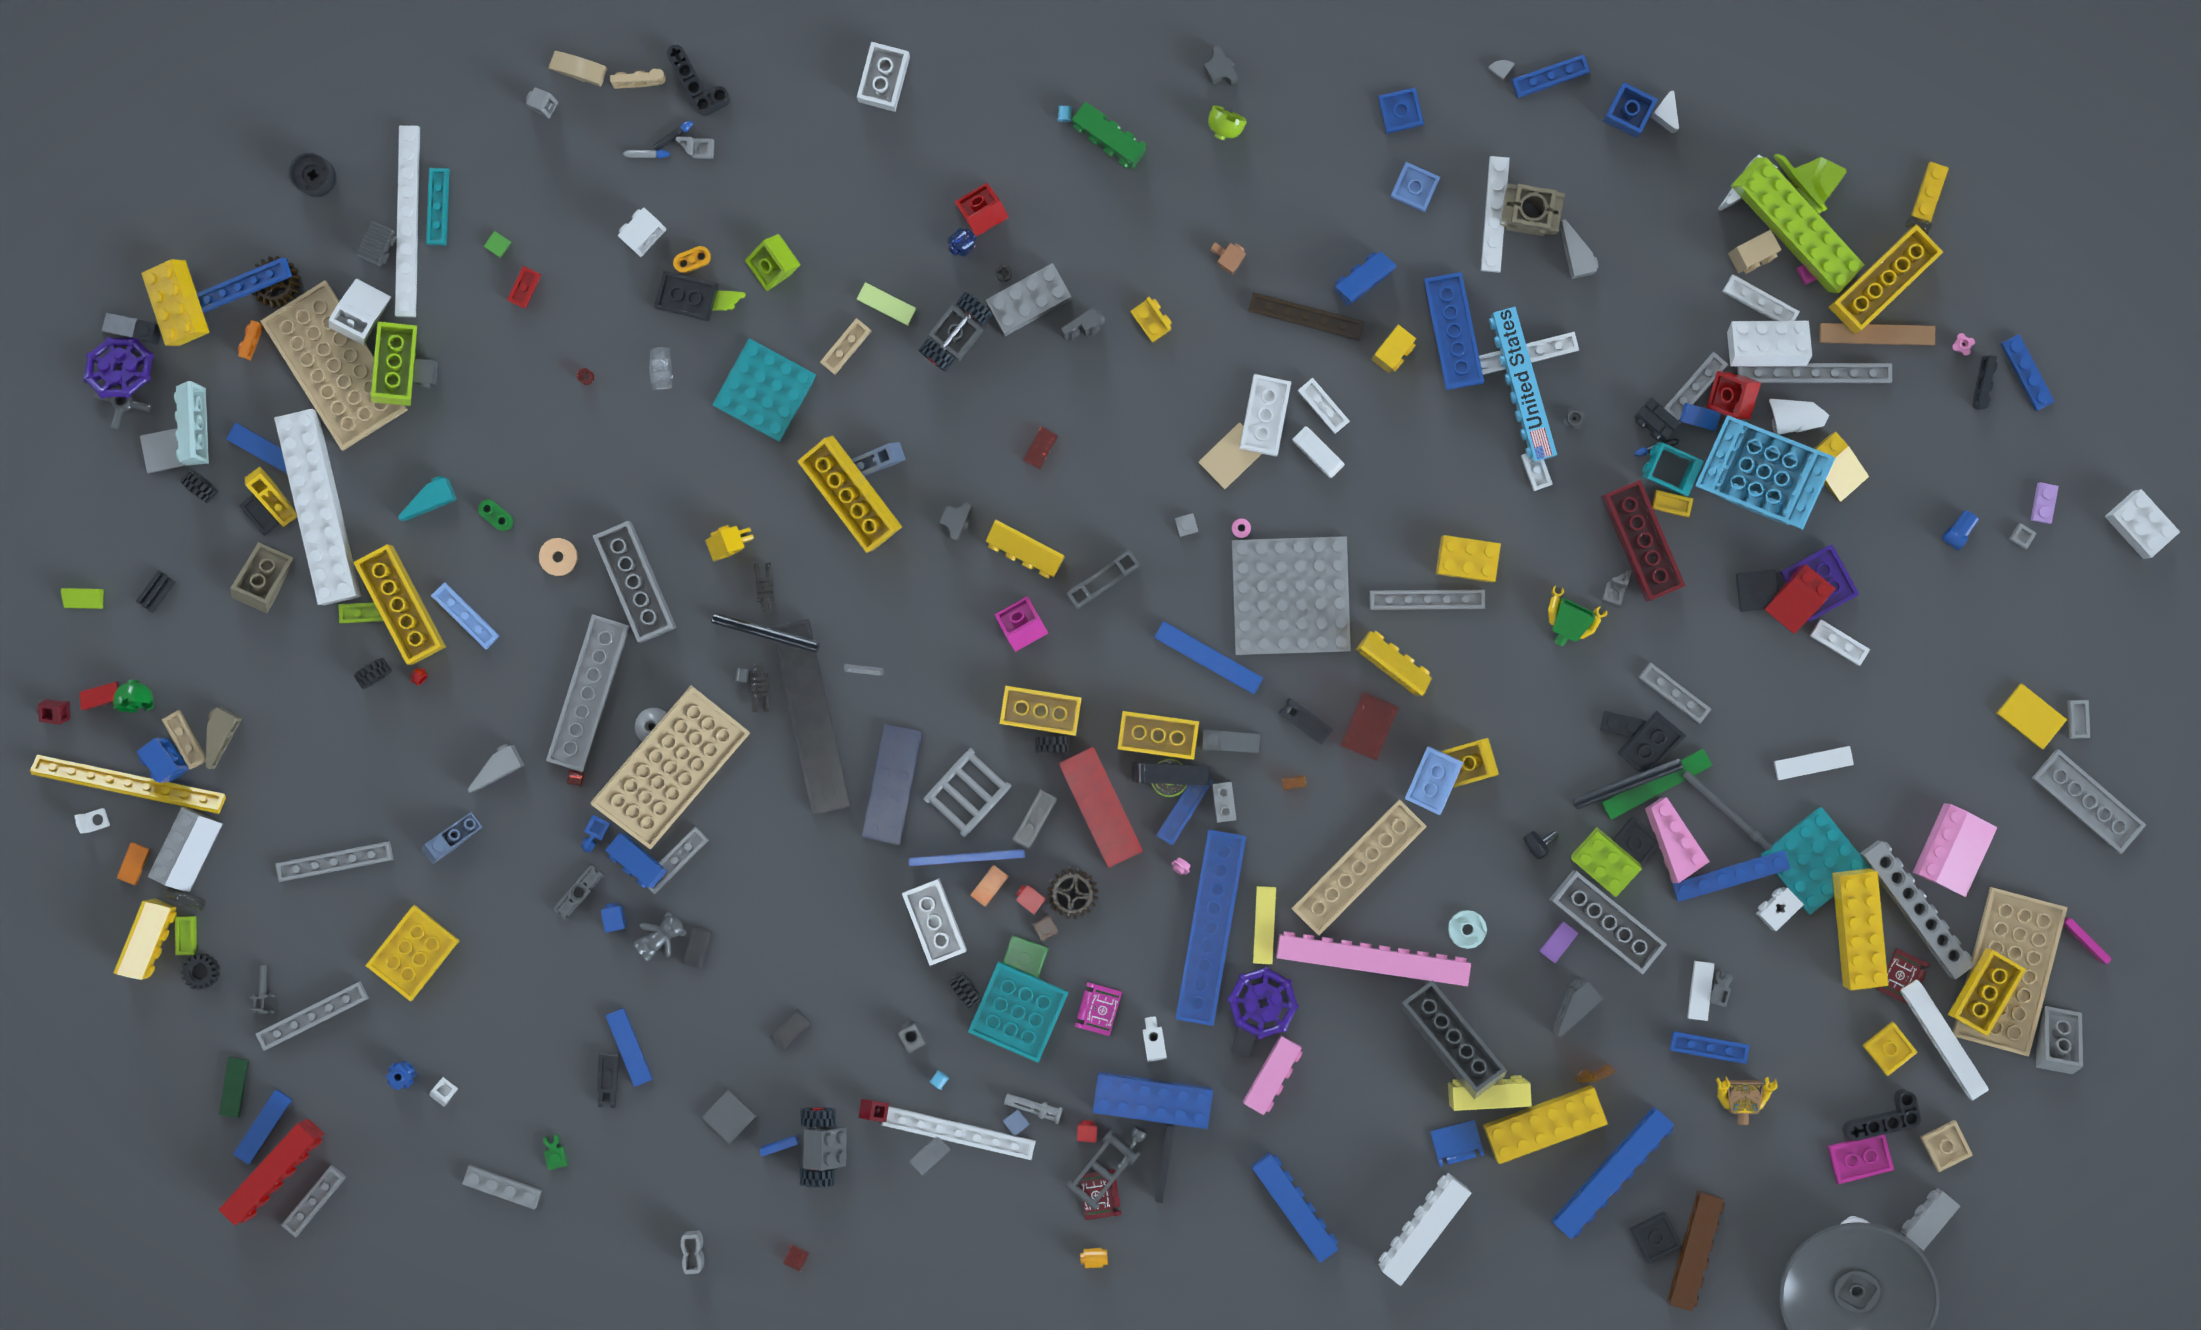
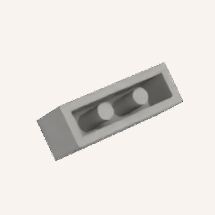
M1938 1188L1932 1190L1927 1196V1201L1917 1207L1912 1219L1907 1220L1903 1224L1901 1233L1924 1251L1960 1208V1205Z

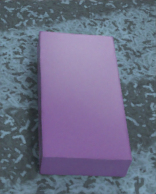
M1562 921L1539 952L1553 963H1556L1579 933Z

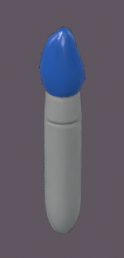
M627 150L623 152V155L630 158L657 157L662 159L670 156V153L666 150Z

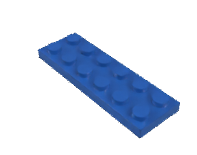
M1462 272L1425 278L1424 286L1445 389L1451 390L1484 384Z

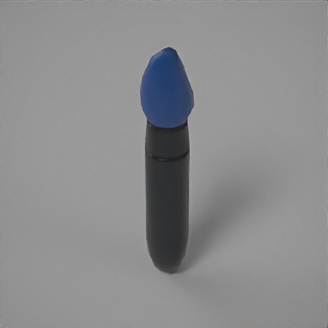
M684 122L679 128L659 140L654 145V149L663 148L676 139V137L683 134V132H687L693 125V122Z
M1673 438L1661 443L1675 446L1679 443V439ZM1656 444L1642 447L1634 455L1645 456L1650 453L1652 447Z

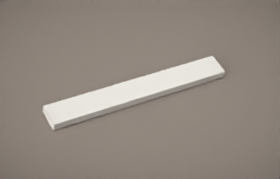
M891 1106L888 1108L887 1121L882 1122L883 1126L1028 1160L1032 1159L1036 1140Z

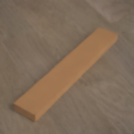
M1820 323L1819 343L1934 346L1935 326L1868 324L1860 332L1854 334L1845 324Z

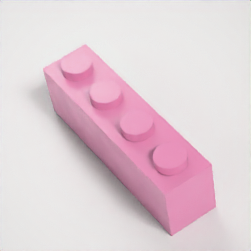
M1280 1034L1245 1096L1243 1103L1263 1115L1266 1111L1270 1112L1274 1105L1272 1101L1274 1096H1279L1284 1087L1282 1085L1283 1080L1290 1077L1293 1071L1291 1066L1294 1061H1299L1303 1053L1300 1051L1302 1047Z

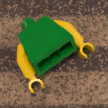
M1554 586L1551 591L1553 597H1551L1548 608L1549 623L1552 625V631L1558 633L1554 642L1564 646L1568 639L1577 642L1579 639H1584L1593 634L1601 622L1600 618L1607 615V610L1600 615L1599 609L1601 606L1595 608L1592 612L1564 597L1560 600L1564 593V588L1561 589V594H1557L1555 592L1556 586Z

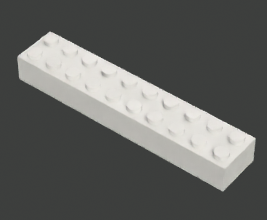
M308 409L275 417L318 605L325 606L361 597L319 414L314 409Z

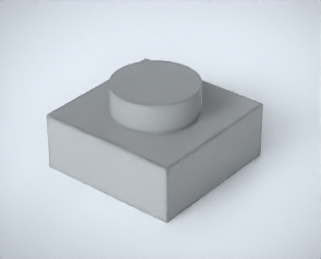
M1193 513L1175 518L1180 537L1198 532Z

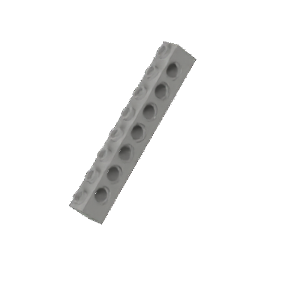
M1877 840L1859 854L1870 866V869L1878 871V881L1947 975L1956 980L1974 967L1971 962L1973 960L1967 951L1961 949L1959 939L1955 935L1952 936L1950 934L1948 924L1943 919L1940 920L1936 915L1938 914L1937 909L1932 904L1929 905L1925 900L1927 898L1926 894L1920 888L1917 889L1911 874H1906L1902 867L1904 865L1901 860L1892 855L1891 852L1893 850L1887 842ZM1883 857L1887 859L1885 867L1880 865V860ZM1896 872L1899 878L1894 883L1891 877ZM1908 888L1910 895L1904 898L1903 891ZM1917 904H1920L1921 911L1916 914L1914 908ZM1931 919L1933 925L1930 929H1927L1926 922ZM1940 935H1943L1944 942L1939 945L1937 939ZM1954 950L1956 956L1953 960H1950L1949 953Z

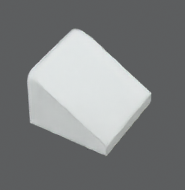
M442 1077L431 1090L429 1096L445 1107L458 1088Z

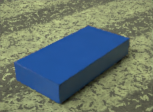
M1685 403L1679 421L1716 431L1721 413Z
M794 1135L762 1146L759 1150L761 1157L798 1145L800 1140L798 1135Z

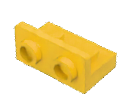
M1148 297L1144 302L1132 309L1130 313L1153 343L1171 330L1170 325L1172 322L1166 314L1162 315L1159 311L1161 307L1156 299L1152 300Z

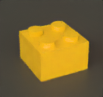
M1398 324L1371 360L1387 373H1390L1391 370L1396 371L1404 361L1402 356L1405 355L1407 357L1416 346L1413 342L1417 338Z

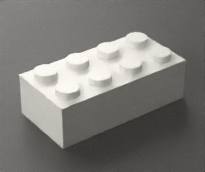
M1732 321L1727 331L1730 366H1807L1812 357L1809 321Z
M940 879L902 893L930 966L967 951Z

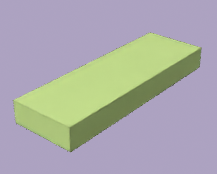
M866 282L857 297L858 301L907 326L917 310L915 307Z

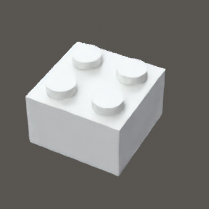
M644 207L642 210L638 209L633 214V219L629 224H624L618 234V237L640 257L667 230Z

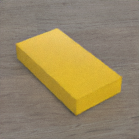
M1655 490L1651 506L1654 510L1689 518L1693 498Z

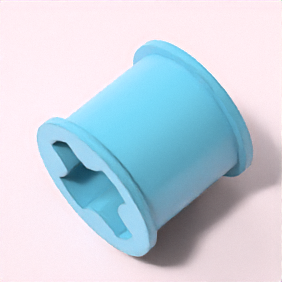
M1058 106L1057 121L1072 122L1073 107Z
M937 1070L929 1082L942 1090V1087L950 1078Z

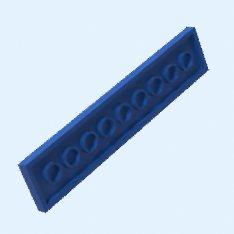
M1208 829L1175 1017L1177 1020L1214 1025L1246 836Z

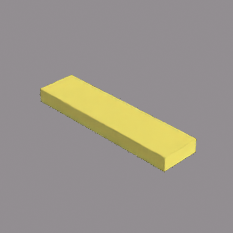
M1257 886L1253 963L1272 964L1276 887Z

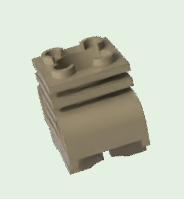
M1507 184L1500 225L1506 227L1505 230L1537 236L1557 234L1559 232L1565 193L1524 184ZM1522 204H1533L1538 210L1539 217H1527L1522 210Z

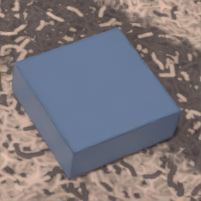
M1019 1109L1003 1120L1014 1136L1030 1125Z

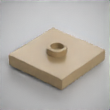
M1952 1120L1920 1136L1937 1172H1941L1973 1156L1956 1120Z

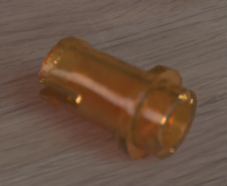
M1304 775L1290 778L1285 776L1284 779H1281L1283 790L1290 791V789L1306 787Z

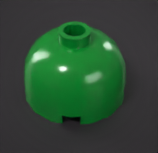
M128 680L127 683L117 688L113 698V708L117 707V711L126 713H137V709L145 708V711H149L154 707L153 693L148 686L139 683L138 680Z

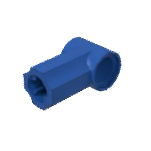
M1964 510L1955 524L1944 533L1942 540L1959 551L1967 542L1969 533L1979 519L1972 512Z

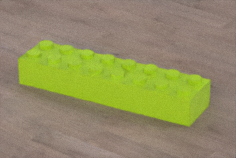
M1756 157L1731 185L1828 292L1840 293L1864 266V263L1767 157Z

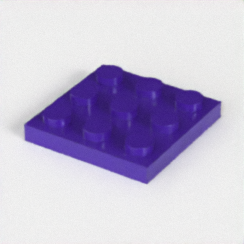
M1832 544L1780 571L1783 579L1787 582L1800 565L1806 564L1836 588L1807 622L1860 595Z

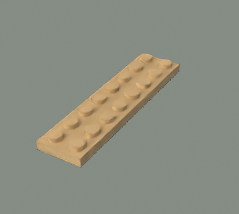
M1398 799L1291 909L1312 930L1320 935L1427 826Z

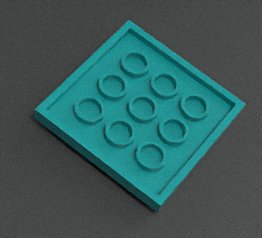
M749 338L712 405L781 442L817 375Z
M1822 807L1817 808L1776 841L1770 850H1765L1760 854L1764 856L1785 850L1791 869L1775 874L1804 904L1802 907L1808 915H1811L1834 896L1832 873L1867 869L1870 867Z
M998 961L968 1033L1038 1063L1069 991Z

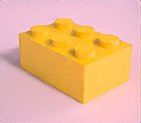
M1443 535L1440 540L1436 575L1493 583L1496 581L1501 544Z

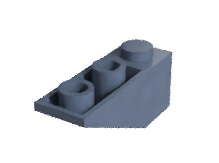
M470 812L425 843L421 851L433 865L483 827L472 812Z

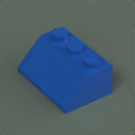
M1381 251L1377 254L1375 252L1371 253L1365 258L1366 263L1362 266L1357 264L1350 270L1351 274L1348 277L1343 275L1335 282L1337 285L1334 287V290L1347 307L1385 279L1396 268V264Z

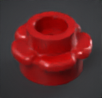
M415 669L410 675V682L415 683L417 686L421 685L428 677L425 669Z

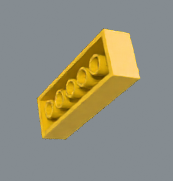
M1916 224L1843 292L1829 308L1854 334H1857L1932 264L1943 251Z
M834 436L824 438L797 461L866 553L875 550L902 528L901 524Z
M387 544L353 562L407 665H413L446 648L394 546Z
M1867 868L1832 873L1843 987L1849 990L1888 986L1878 871Z
M1589 1085L1483 1124L1496 1162L1502 1164L1605 1126L1608 1123L1595 1088Z

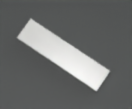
M1731 275L1722 291L1773 321H1795L1800 312L1735 275Z
M1850 746L1773 761L1777 780L1854 765Z

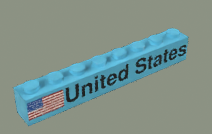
M1516 307L1494 312L1490 315L1489 324L1491 329L1495 330V345L1501 351L1499 356L1502 367L1505 366L1507 372L1505 374V381L1512 390L1510 398L1512 403L1516 404L1517 411H1515L1517 422H1521L1522 425L1520 433L1522 440H1526L1528 448H1525L1527 458L1531 459L1533 463L1557 455Z

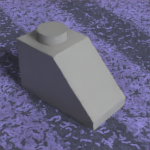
M536 87L526 97V105L550 119L559 103L552 94Z

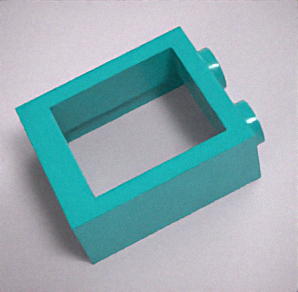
M1657 442L1650 451L1651 458L1649 462H1646L1643 467L1642 478L1682 496H1689L1704 461L1665 443ZM1663 450L1689 461L1678 487L1652 476Z

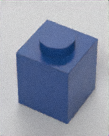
M617 902L605 905L606 908L601 910L605 933L627 928L623 905L617 906Z

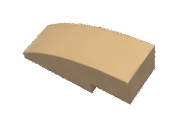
M559 51L554 52L548 68L599 87L602 86L608 70L606 66Z

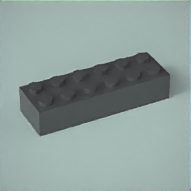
M1433 981L1402 1002L1400 1010L1473 1099H1476L1505 1077L1507 1071Z

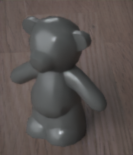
M666 912L661 926L645 922L641 923L640 928L651 931V933L633 942V945L647 962L651 960L662 945L664 946L665 957H670V938L678 935L685 936L686 930L683 928L680 919L672 916L670 912Z

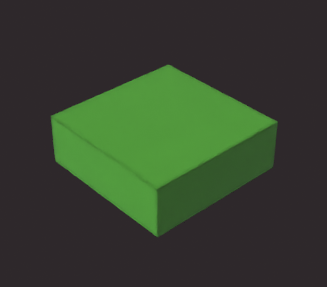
M494 231L484 247L501 258L512 242Z

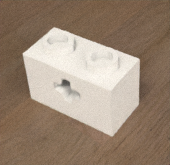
M1786 887L1777 888L1772 893L1773 897L1768 902L1764 901L1758 907L1759 911L1756 913L1773 931H1777L1804 905ZM1776 904L1780 905V911H1776Z

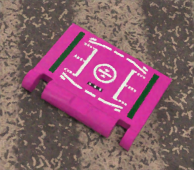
M1087 982L1086 986L1094 989L1093 992L1084 991L1077 1016L1078 1019L1084 1020V1024L1075 1023V1027L1110 1036L1122 991Z

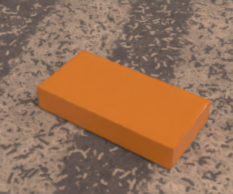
M131 842L117 879L137 885L151 849Z

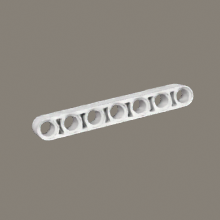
M1915 980L1900 990L1902 996L1967 1097L1973 1101L1987 1092L1989 1089L1922 984Z

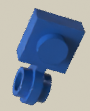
M593 815L584 831L591 836L590 838L586 837L582 842L581 848H583V851L592 852L596 845L594 838L602 841L611 823Z

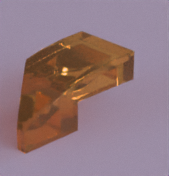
M1607 1063L1595 1073H1592L1587 1068L1577 1075L1575 1079L1580 1083L1595 1082L1612 1075L1616 1071Z

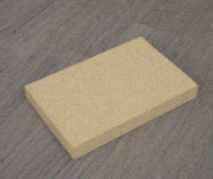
M1240 422L1198 462L1224 490L1261 455V453L1239 449L1243 432V425Z

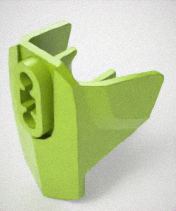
M1781 154L1774 155L1783 171L1792 183L1798 186L1796 189L1819 214L1828 209L1825 201L1840 183L1847 170L1823 157L1794 168L1785 156Z

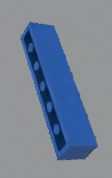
M1269 1152L1252 1164V1169L1319 1263H1321L1339 1250L1336 1245L1339 1242L1333 1233L1330 1235L1325 1230L1327 1225L1321 1217L1317 1219L1314 1214L1316 1210L1311 1202L1306 1203L1302 1198L1305 1194L1299 1186L1295 1188L1291 1181L1294 1179L1288 1170L1285 1172L1280 1167L1282 1162L1276 1154L1272 1156Z

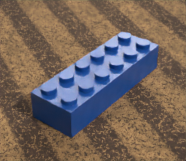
M1098 1072L1093 1113L1208 1129L1213 1089L1210 1087Z

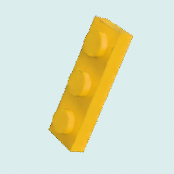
M1933 162L1928 163L1911 214L1912 218L1927 223L1931 222L1949 169L1948 167Z

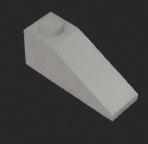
M1566 219L1561 220L1559 227L1571 279L1594 274L1598 268L1597 258L1593 256V252Z
M508 744L497 748L498 752L491 756L468 788L469 793L475 792L525 766L514 745L508 746Z

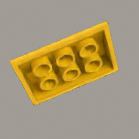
M1377 631L1374 633L1368 632L1355 650L1413 695L1423 696L1432 679L1429 676L1430 672L1423 666L1418 668L1414 665L1415 660L1407 654L1405 656L1401 655L1398 652L1400 649L1390 642L1388 645L1384 642V637Z

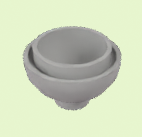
M648 708L642 711L635 721L637 737L643 742L652 731L649 729V724L654 723L656 726L667 712L660 708Z

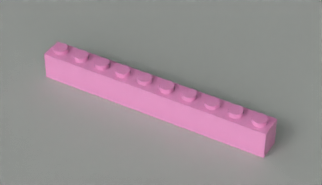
M1284 931V935L1279 934L1276 958L1462 986H1468L1471 963L1467 962V958L1455 956V960L1447 959L1448 955L1436 954V957L1428 956L1429 953L1417 951V954L1409 953L1410 950L1398 948V951H1392L1389 946L1379 945L1378 949L1371 948L1372 944L1360 942V946L1352 945L1353 941L1341 940V943L1333 942V938L1322 937V940L1314 939L1313 935L1303 934V937H1297L1295 933Z

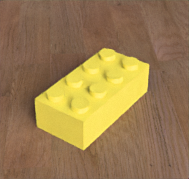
M1521 1075L1510 1076V1079L1502 1078L1476 1099H1473L1458 1079L1448 1082L1449 1106L1454 1111L1532 1106L1530 1082L1522 1078Z

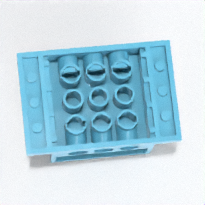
M1727 415L1695 486L1765 518L1803 530L1835 461V457Z

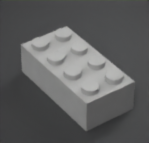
M1051 263L986 299V303L1004 336H1007L1069 302L1072 298L1057 269Z

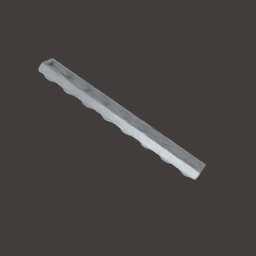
M1808 363L1807 366H1737V375L1746 376L1761 383H1892V363Z

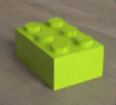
M1598 827L1592 831L1571 855L1572 860L1615 897L1642 870L1641 864Z

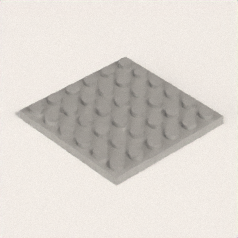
M1347 536L1232 540L1235 655L1351 651Z

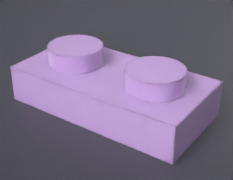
M2041 482L2037 483L2031 521L2052 524L2059 486Z

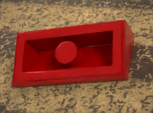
M118 682L81 691V710H89L113 703L114 694L119 687Z

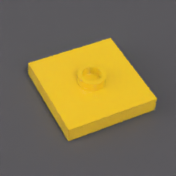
M1894 1022L1889 1023L1862 1045L1886 1076H1889L1918 1053Z

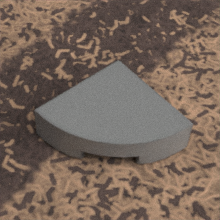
M1499 60L1491 64L1488 70L1503 80L1514 66V63L1508 60Z

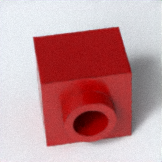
M1082 1120V1123H1078L1077 1141L1096 1142L1097 1124H1093L1091 1120Z

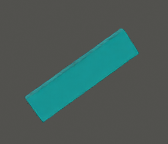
M429 168L427 245L447 246L450 175L448 168Z

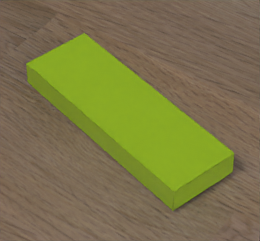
M374 602L338 604L339 623L384 621Z

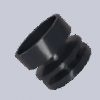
M303 153L291 162L289 178L299 191L312 197H322L334 188L336 172L334 167L323 157L315 153ZM318 174V178H311L312 175Z

